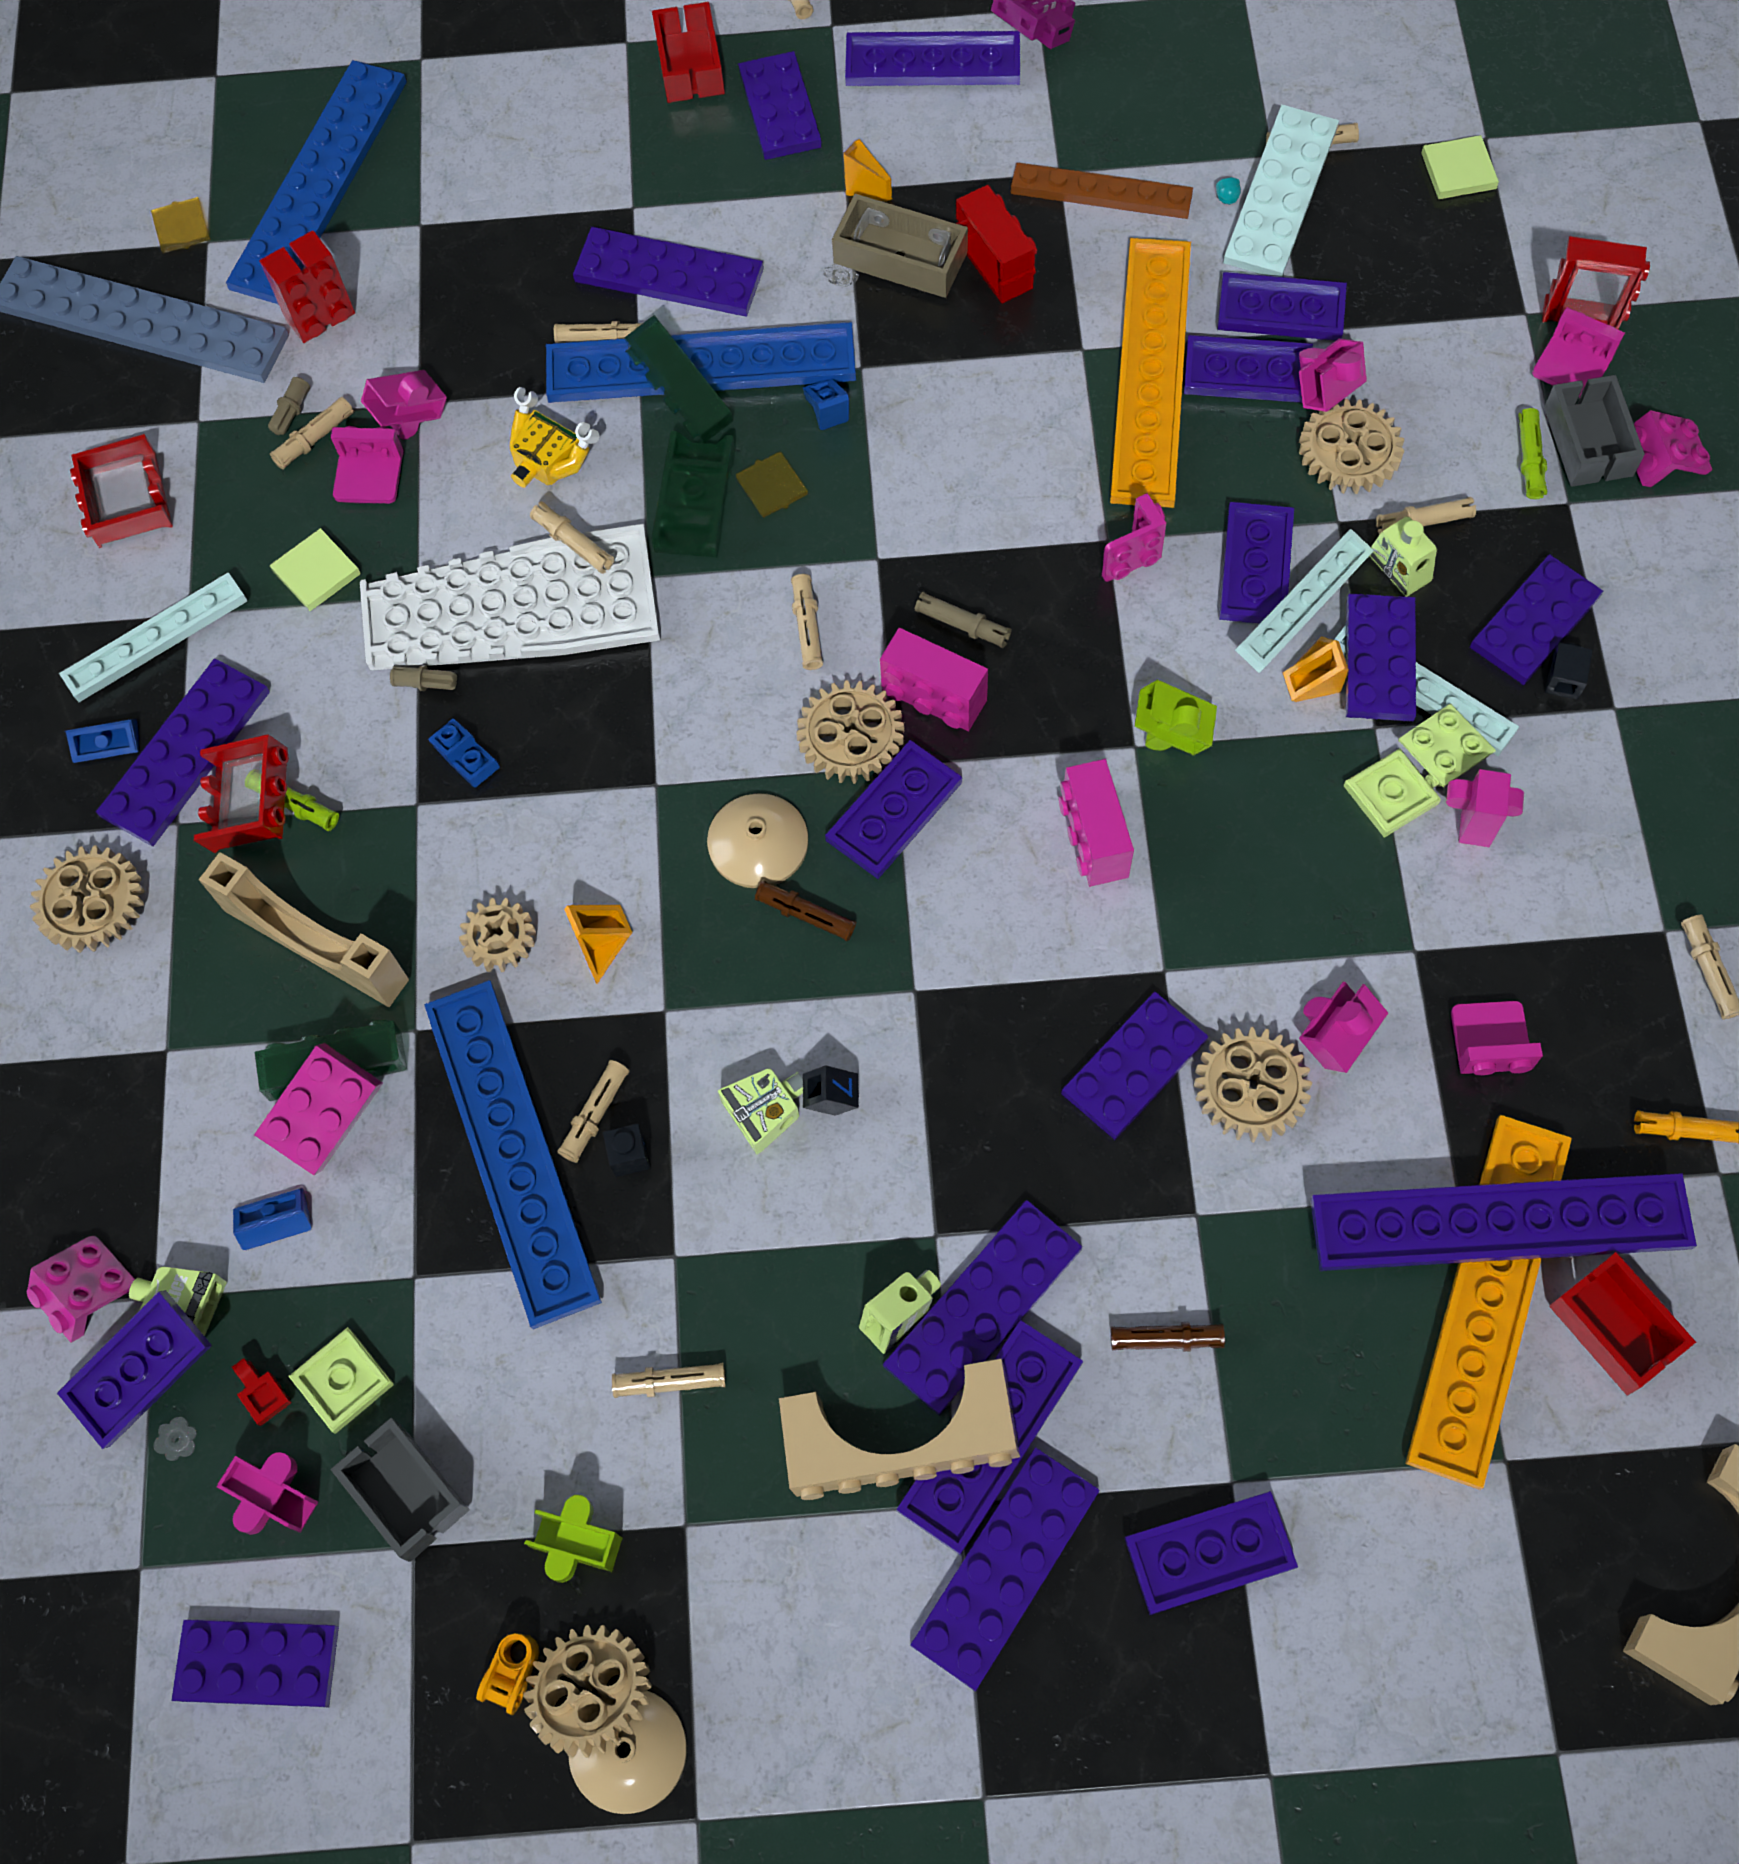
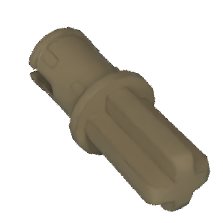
M293 377L284 396L278 398V407L268 424L269 430L278 436L284 435L294 416L300 414V405L310 390V385L304 379Z
M394 665L390 671V683L394 687L418 688L420 691H426L427 688L453 690L457 684L456 673L429 670L426 665H421L419 668Z

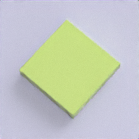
M1481 135L1423 146L1421 154L1438 199L1497 189L1499 181Z
M321 528L270 565L272 571L309 611H312L361 574L358 567Z
M1400 748L1346 780L1344 784L1345 789L1384 838L1439 805L1441 798Z
M348 1327L289 1375V1378L334 1434L394 1385L388 1375Z

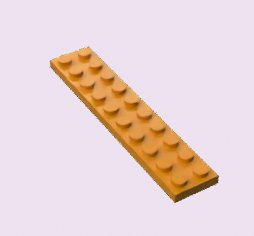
M1130 238L1111 504L1135 505L1136 498L1148 493L1154 504L1158 503L1161 507L1174 508L1191 242Z
M1500 1115L1496 1121L1480 1185L1561 1181L1572 1138ZM1541 1258L1458 1264L1405 1464L1478 1490L1484 1488Z

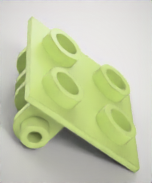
M1451 703L1398 739L1428 771L1425 780L1432 788L1435 786H1442L1444 788L1448 785L1449 781L1457 779L1496 751Z

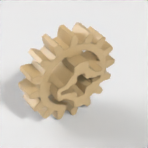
M490 898L488 907H484L479 902L477 904L479 912L474 914L468 911L466 915L470 922L460 924V928L465 934L459 936V941L462 946H465L463 951L466 957H472L471 960L476 967H479L484 962L487 972H491L494 965H498L501 972H505L507 963H511L515 968L518 967L516 958L521 956L527 959L529 955L525 947H534L535 945L533 938L530 936L535 934L536 930L533 924H529L532 921L529 913H523L519 903H516L511 908L507 898H504L501 905H497L494 898ZM517 924L519 925L518 939L514 937V933L517 931ZM479 931V932L481 933V936H480V938L477 940L478 943H479L478 946H477V945H476V935H477V932Z

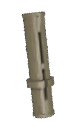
M922 592L919 596L922 601L917 599L915 605L916 612H921L968 632L969 637L973 639L979 637L1004 648L1007 644L1004 640H1009L1010 628L987 620L984 614L978 613L975 615L928 595L926 592Z

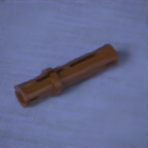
M765 880L761 882L755 894L756 901L780 910L781 915L788 918L790 915L817 928L841 937L845 941L850 940L857 924L855 920H850L799 897V893L794 890L790 892L767 883Z
M1181 1322V1325L1111 1326L1112 1351L1173 1348L1182 1349L1183 1352H1191V1348L1225 1347L1223 1324L1190 1325L1189 1322Z

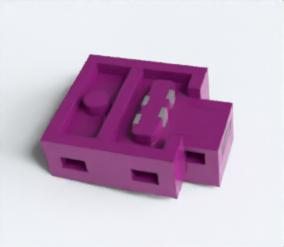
M993 0L991 11L1030 40L1037 39L1048 48L1053 49L1070 41L1075 23L1072 14L1076 3L1072 0Z

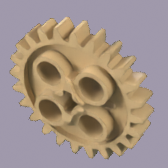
M1345 399L1342 407L1336 404L1327 412L1319 411V414L1312 413L1310 421L1304 424L1299 440L1301 444L1299 454L1304 455L1302 465H1310L1309 475L1319 474L1318 484L1325 480L1330 481L1329 490H1332L1336 484L1340 485L1341 493L1343 494L1347 487H1352L1355 494H1358L1360 486H1363L1367 492H1371L1373 483L1381 488L1384 480H1391L1394 471H1398L1405 450L1402 448L1404 438L1399 437L1401 427H1392L1395 418L1384 419L1385 409L1376 413L1373 411L1374 403L1364 408L1360 399L1355 406H1351L1350 401Z
M846 680L844 688L840 690L835 683H832V692L829 694L822 688L819 689L820 700L810 697L809 703L811 708L802 707V716L804 718L797 719L798 729H800L796 731L797 741H800V753H806V764L814 762L815 773L825 768V775L828 780L834 773L838 774L839 783H842L846 776H850L853 784H856L857 777L861 774L866 781H870L869 772L873 770L879 775L882 772L881 764L887 766L892 761L891 756H896L900 752L898 746L904 744V735L901 734L904 733V723L900 722L902 720L901 710L894 711L896 709L895 700L886 702V691L875 695V685L872 684L867 690H863L862 681H859L855 688H851L848 680ZM842 709L850 711L845 715H840L836 713L837 711ZM869 722L879 723V725L876 727L866 726V724ZM826 736H832L835 738L831 742H824L821 740ZM860 748L865 750L864 753L859 755L851 753L854 749Z
M94 845L89 854L81 846L78 850V856H73L69 851H66V860L64 862L57 858L53 859L56 868L53 870L43 868L44 873L47 875L46 880H35L41 887V890L31 892V896L38 901L30 905V908L36 913L32 919L40 926L38 930L54 945L59 943L67 951L73 947L78 953H81L86 944L88 948L95 952L97 942L101 941L106 947H109V937L112 935L121 940L122 936L119 930L121 928L132 930V926L127 921L129 918L135 919L140 917L134 910V907L144 905V902L138 897L145 890L139 884L142 878L135 871L136 868L121 853L115 855L108 847L102 853ZM78 879L76 884L70 886L74 880ZM109 880H112L111 883H110L108 886H106L105 888H103V885H104L106 882H108ZM72 910L67 917L63 918L67 911ZM106 911L101 918L96 919L101 912Z
M1254 1027L1250 1028L1247 1036H1243L1241 1030L1237 1028L1234 1032L1233 1040L1226 1033H1223L1220 1039L1221 1045L1212 1041L1209 1046L1211 1053H1202L1200 1060L1204 1064L1197 1065L1195 1073L1202 1077L1195 1079L1194 1087L1203 1090L1197 1093L1195 1099L1196 1101L1207 1102L1203 1106L1201 1113L1208 1114L1213 1112L1214 1116L1210 1123L1212 1126L1219 1122L1225 1124L1222 1134H1227L1233 1128L1236 1130V1140H1240L1243 1133L1246 1132L1249 1133L1251 1142H1255L1258 1133H1262L1265 1140L1270 1141L1273 1129L1278 1135L1283 1136L1286 1131L1284 1123L1294 1128L1297 1123L1295 1116L1302 1117L1306 1109L1301 1104H1308L1311 1096L1304 1091L1310 1090L1312 1082L1303 1078L1308 1075L1310 1068L1299 1067L1304 1056L1303 1054L1291 1055L1295 1046L1293 1043L1286 1047L1280 1045L1283 1037L1281 1034L1274 1040H1270L1269 1029H1265L1262 1036L1259 1037L1256 1036ZM1236 1057L1242 1058L1247 1062L1248 1067L1238 1069L1231 1063V1059ZM1275 1067L1279 1069L1283 1077L1279 1079L1270 1077L1266 1072V1068ZM1222 1074H1226L1229 1078H1222ZM1249 1080L1256 1081V1089L1249 1088ZM1280 1089L1284 1094L1280 1095L1276 1090ZM1225 1090L1235 1091L1239 1095L1240 1100L1230 1102L1223 1097L1222 1092ZM1268 1100L1273 1104L1275 1110L1271 1112L1263 1111L1258 1106L1257 1101Z
M586 1625L581 1637L571 1629L569 1634L570 1641L566 1643L561 1638L556 1637L557 1649L554 1652L548 1648L543 1649L547 1660L544 1663L539 1661L533 1662V1665L539 1671L538 1676H528L526 1678V1681L534 1688L523 1693V1697L531 1704L524 1709L528 1717L533 1719L529 1724L536 1734L539 1733L538 1737L545 1745L550 1743L551 1748L558 1754L564 1748V1751L571 1758L576 1755L579 1748L581 1753L586 1758H589L592 1746H596L602 1754H605L606 1741L610 1739L615 1745H621L618 1734L624 1731L632 1735L633 1730L629 1725L630 1720L643 1719L637 1707L649 1705L650 1702L645 1694L641 1693L652 1688V1684L644 1677L650 1672L646 1663L642 1662L645 1658L639 1648L635 1649L636 1645L631 1638L627 1637L624 1639L617 1629L610 1635L604 1625L600 1626L596 1635L591 1627ZM588 1660L584 1668L575 1671L580 1662ZM620 1674L619 1680L615 1684L607 1686L608 1681L613 1676ZM562 1676H566L586 1690L580 1693L574 1684L559 1679ZM595 1689L601 1697L616 1701V1703L611 1706L589 1691ZM568 1695L562 1705L555 1707L559 1698ZM600 1710L599 1716L594 1721L587 1723L591 1713Z

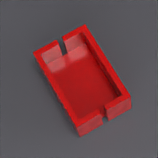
M709 2L683 6L687 32L683 33L681 32L678 7L652 10L667 103L693 99V94H698L699 98L725 94Z
M986 185L956 199V219L958 220L956 224L968 227L967 256L999 301L1003 304L1033 289L1034 274L1036 273L1034 265L1035 254H1037L1036 245L1033 239L1027 237L1021 230L1016 216H1011L1007 211L1002 197L999 194H995L990 186Z
M313 230L289 243L290 248L306 267L305 269L301 270L284 247L259 260L286 321L303 343L318 337L326 331L325 326L328 324L333 327L355 314L333 256Z
M1617 1252L1549 1305L1553 1312L1627 1396L1643 1387L1665 1369V1366L1672 1363L1696 1343L1693 1337Z

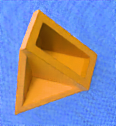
M860 139L854 141L843 153L846 195L854 196V194H859L886 202L891 200L890 176Z
M1321 636L1294 666L1282 673L1291 700L1299 702L1340 693L1349 669L1339 641Z
M567 905L564 910L594 980L598 984L633 932L621 905Z

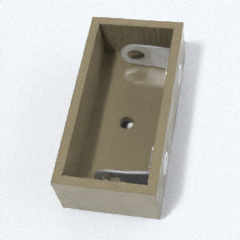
M854 194L832 238L833 263L946 298L968 252V227Z

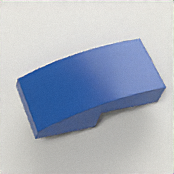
M454 719L450 720L428 739L445 760L474 788L500 768L497 761L478 745L473 736Z

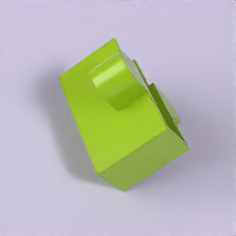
M1156 680L1140 689L1134 727L1147 732L1145 745L1151 750L1163 751L1173 746L1189 754L1196 755L1212 746L1217 706L1160 680Z
M582 1495L569 1497L564 1504L561 1516L535 1510V1514L541 1517L542 1520L535 1541L525 1540L524 1544L532 1549L548 1553L545 1562V1572L549 1578L560 1583L567 1582L573 1577L578 1562L612 1572L622 1537L615 1532L590 1525L594 1508L586 1497Z

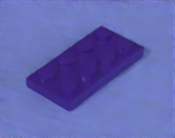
M792 51L738 63L739 74L764 160L822 148L820 134L795 52Z
M1223 272L1217 330L1334 341L1339 338L1342 339L1347 283Z
M1188 335L1184 394L1302 403L1299 353L1305 349L1313 348V344Z
M1239 502L1229 503L1219 620L1260 624L1288 595L1294 519L1293 507Z
M1549 554L1476 636L1469 648L1525 685L1556 649L1558 643L1565 639L1598 601L1603 590Z
M1348 594L1346 600V664L1349 671L1346 676V717L1414 721L1416 717L1415 597Z
M909 740L825 835L826 842L879 879L962 784L963 777Z
M1154 992L1062 1089L1061 1094L1116 1140L1207 1042L1209 1036L1159 994Z
M166 1290L159 1291L57 1394L98 1445L105 1449L123 1435L212 1345Z
M1271 1491L1124 1538L1149 1615L1298 1568Z
M183 1620L171 1701L329 1708L339 1626Z

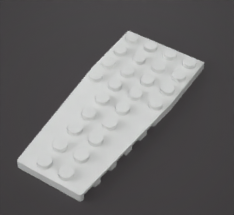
M644 524L583 533L601 549L614 557V563L609 570L603 567L606 570L604 574L598 572L597 569L560 540L555 541L553 538H547L509 547L510 552L494 555L493 551L480 553L479 559L462 562L461 558L449 560V565L430 569L428 565L417 568V573L398 576V573L395 572L387 574L386 580L367 583L366 579L361 580L360 593L365 657L369 669H393L394 665L420 667L421 665L433 666L559 656L659 641L660 636Z

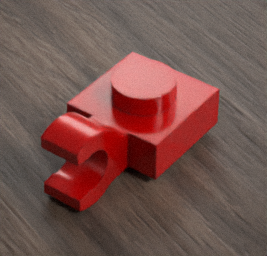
M245 1358L232 1366L234 1372L246 1387L237 1396L257 1425L262 1426L292 1403L272 1373L266 1372L260 1377L250 1360L247 1361Z

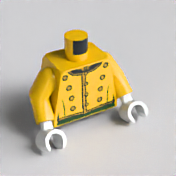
M517 388L514 393V399L520 405V408L515 410L509 445L514 464L517 466L516 470L511 474L512 480L520 487L525 488L533 478L546 485H553L558 479L560 480L578 473L589 452L588 444H594L599 440V432L591 429L587 435L590 424L581 422L577 425L574 433L536 410H533L532 413L528 412L529 408L537 404L538 397L535 392L530 391L525 402V388Z

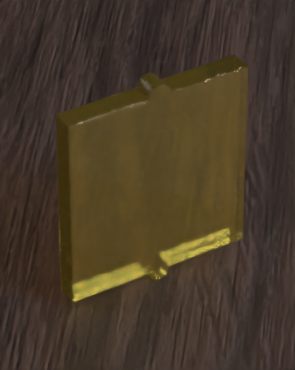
M198 197L178 203L173 201L171 205L151 210L162 253L180 248L188 249L191 245L210 240Z
M781 451L763 461H755V465L736 474V479L763 518L781 508L787 509L789 504L808 495L807 489Z

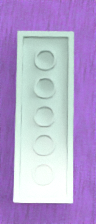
M1281 104L1226 250L1224 264L1266 276L1283 277L1336 134L1339 120Z

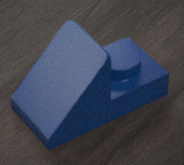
M833 379L823 380L803 387L805 399L814 408L820 430H825L849 420L848 394Z

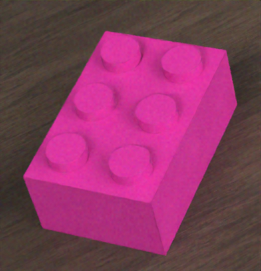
M898 628L880 658L882 691H886L889 698L895 701L903 700L913 705L920 713L932 714L941 718L952 728H962L969 732L987 701L988 668L902 628Z
M1106 759L1067 767L1065 779L1060 782L1062 796H1059L1058 800L1062 815H1068L1071 826L1067 827L1070 843L1072 846L1077 845L1080 856L1076 857L1080 876H1086L1089 887L1129 878L1134 848Z
M326 1043L316 1045L254 1136L312 1175H316L327 1165L383 1082Z

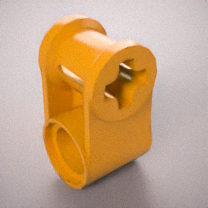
M515 1633L507 1635L502 1639L491 1665L478 1688L476 1695L478 1701L484 1702L489 1700L506 1708V1713L510 1715L515 1714L523 1700V1693L527 1689L528 1682L526 1678L531 1676L534 1669L533 1662L537 1661L539 1657V1646L534 1638L530 1635ZM517 1641L523 1642L527 1650L526 1657L519 1664H516L510 1656L511 1647ZM496 1687H498V1688H500V1689H502V1690H504V1691H507L508 1694L505 1693V1692H502V1691H500V1690H498V1689H496Z

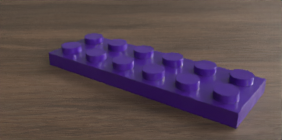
M847 32L845 85H1020V32Z
M591 227L573 272L574 281L578 283L747 317L764 266L761 260Z
M214 658L96 813L102 819L154 847L200 786V779L207 776L215 766L200 756V750L232 743L270 693L267 686Z
M1026 1200L883 1363V1367L940 1416L964 1388V1365L987 1361L1014 1330L1018 1322L1027 1315L1082 1251L1083 1246Z
M1022 1320L1018 1322L994 1359H1002L1005 1366L1020 1458L1012 1459V1463L1007 1466L990 1467L989 1463L974 1465V1470L968 1473L953 1474L951 1470L936 1472L937 1476L932 1479L915 1480L896 1509L899 1514L959 1555L964 1551L1083 1364V1360Z
M1035 1447L910 1646L976 1692L1100 1490Z

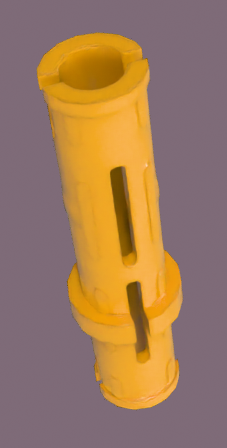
M1638 1110L1635 1114L1634 1121L1647 1122L1634 1125V1130L1637 1134L1665 1135L1669 1140H1679L1680 1137L1739 1143V1133H1736L1739 1132V1122L1688 1117L1682 1116L1680 1112L1675 1111L1669 1112V1114H1659Z

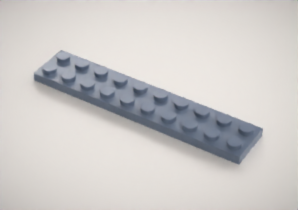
M19 256L15 257L0 283V312L265 383L289 337L287 329L282 326Z

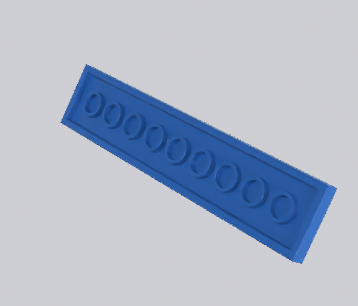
M354 60L351 61L228 277L226 284L230 291L278 304L259 260L284 247L298 267L303 270L305 266L290 248L289 243L312 230L321 238L407 82L404 74Z
M852 322L546 344V396L548 403L815 384L827 379H833L835 382L856 381Z
M489 980L424 1004L530 1327L534 1330L601 1304L602 1301L493 984Z

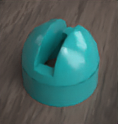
M1231 177L1217 182L1216 192L1219 201L1230 205L1238 200L1241 194L1239 179Z

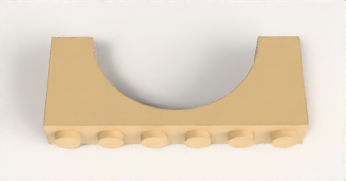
M221 852L218 853L199 878V881L226 913L387 1007L391 1006L409 981L389 949L361 933L355 941H352L324 928L278 897L260 882L247 867Z
M1002 1359L964 1365L965 1385L963 1396L951 1422L937 1437L927 1444L899 1454L870 1453L844 1441L832 1430L824 1412L823 1402L816 1392L779 1398L789 1489L796 1497L801 1496L802 1500H814L822 1498L826 1491L838 1490L842 1494L854 1493L861 1490V1485L876 1483L877 1487H888L898 1484L900 1478L913 1476L914 1480H928L937 1476L936 1472L951 1470L953 1474H962L973 1471L974 1465L989 1463L990 1467H1002L1011 1464L1012 1459L1020 1458L1006 1370Z
M1734 1444L1722 1450L1707 1483L1724 1495L1739 1514V1446ZM1739 1603L1727 1616L1705 1627L1681 1626L1662 1620L1653 1614L1642 1616L1639 1618L1623 1652L1709 1705L1723 1704L1724 1701L1729 1702L1739 1686V1681L1735 1679L1739 1672Z

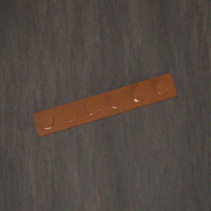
M1016 163L1011 194L1188 219L1194 187Z

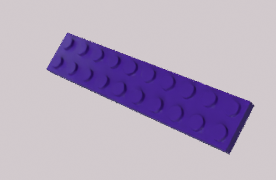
M1683 1173L1312 1195L1310 1199L1320 1271L1614 1254L1615 1252L1623 1254L1692 1250L1697 1246Z

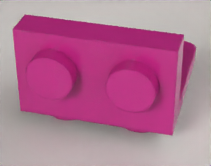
M1566 307L1553 337L1535 365L1532 374L1535 378L1551 385L1582 380L1584 386L1580 392V398L1588 379L1603 377L1616 354L1625 332Z
M1650 410L1634 423L1645 454L1636 470L1642 486H1654L1675 469L1707 475L1712 471L1709 462L1710 455L1703 447L1698 436L1699 429L1692 420Z
M333 427L331 439L339 455L333 489L334 499L337 502L390 504L395 502L404 451L395 429L386 427Z
M1148 493L1136 498L1132 533L1118 538L1105 546L1102 577L1106 582L1113 579H1123L1131 571L1142 566L1149 567L1162 558L1166 530L1165 516L1161 506L1158 503L1154 504Z
M1520 1002L1457 1004L1452 1008L1451 1018L1460 1074L1489 1075L1504 1071L1524 1073L1532 1070L1543 1057L1541 1044L1529 1043L1524 1009Z
M89 1236L32 1267L27 1296L34 1307L41 1308L49 1317L52 1328L59 1334L63 1333L72 1343L84 1336L87 1316L128 1293L135 1279L99 1238Z

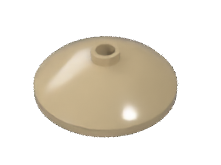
M749 794L729 802L716 814L708 831V852L717 871L736 885L758 888L764 880L772 885H777L791 877L803 863L808 850V831L799 811L786 800L770 794ZM753 828L762 829L759 834L750 833Z
M647 1690L641 1693L645 1694L650 1701L649 1705L637 1707L643 1719L630 1720L629 1725L633 1730L632 1735L624 1731L618 1734L620 1743L627 1742L631 1747L630 1754L626 1758H621L618 1755V1746L611 1739L606 1741L605 1754H602L596 1746H592L589 1758H586L581 1753L580 1748L573 1758L569 1757L570 1770L581 1793L597 1807L612 1813L632 1814L654 1807L672 1792L684 1770L687 1742L682 1722L669 1703ZM599 1697L603 1702L611 1706L616 1703V1701ZM600 1710L591 1713L587 1723L594 1721L599 1716Z

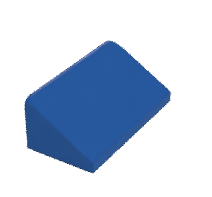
M137 718L66 730L73 763L139 752Z
M303 1188L233 1209V1234L242 1250H249L310 1231L312 1228Z

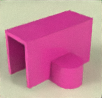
M1339 338L1325 349L1308 348L1299 353L1301 367L1299 377L1303 408L1327 412L1367 382L1364 347L1361 341Z
M425 370L366 379L361 402L381 427L391 426L401 439L406 440L415 435L420 422L441 418L447 396Z
M1479 769L1474 781L1455 779L1448 782L1446 804L1452 808L1462 809L1458 843L1490 847L1507 816L1514 817L1523 813L1525 793L1519 788L1510 787L1511 774Z
M1343 981L1331 999L1315 997L1307 1002L1303 1013L1311 1022L1299 1039L1324 1069L1347 1073L1386 1018L1388 1012L1365 984H1362L1355 994L1349 985Z
M281 1452L274 1453L268 1457L261 1469L237 1456L234 1457L216 1487L241 1501L233 1515V1524L237 1530L250 1535L257 1534L264 1528L269 1518H272L290 1529L298 1532L302 1531L318 1501L290 1486L297 1473V1463L292 1457Z

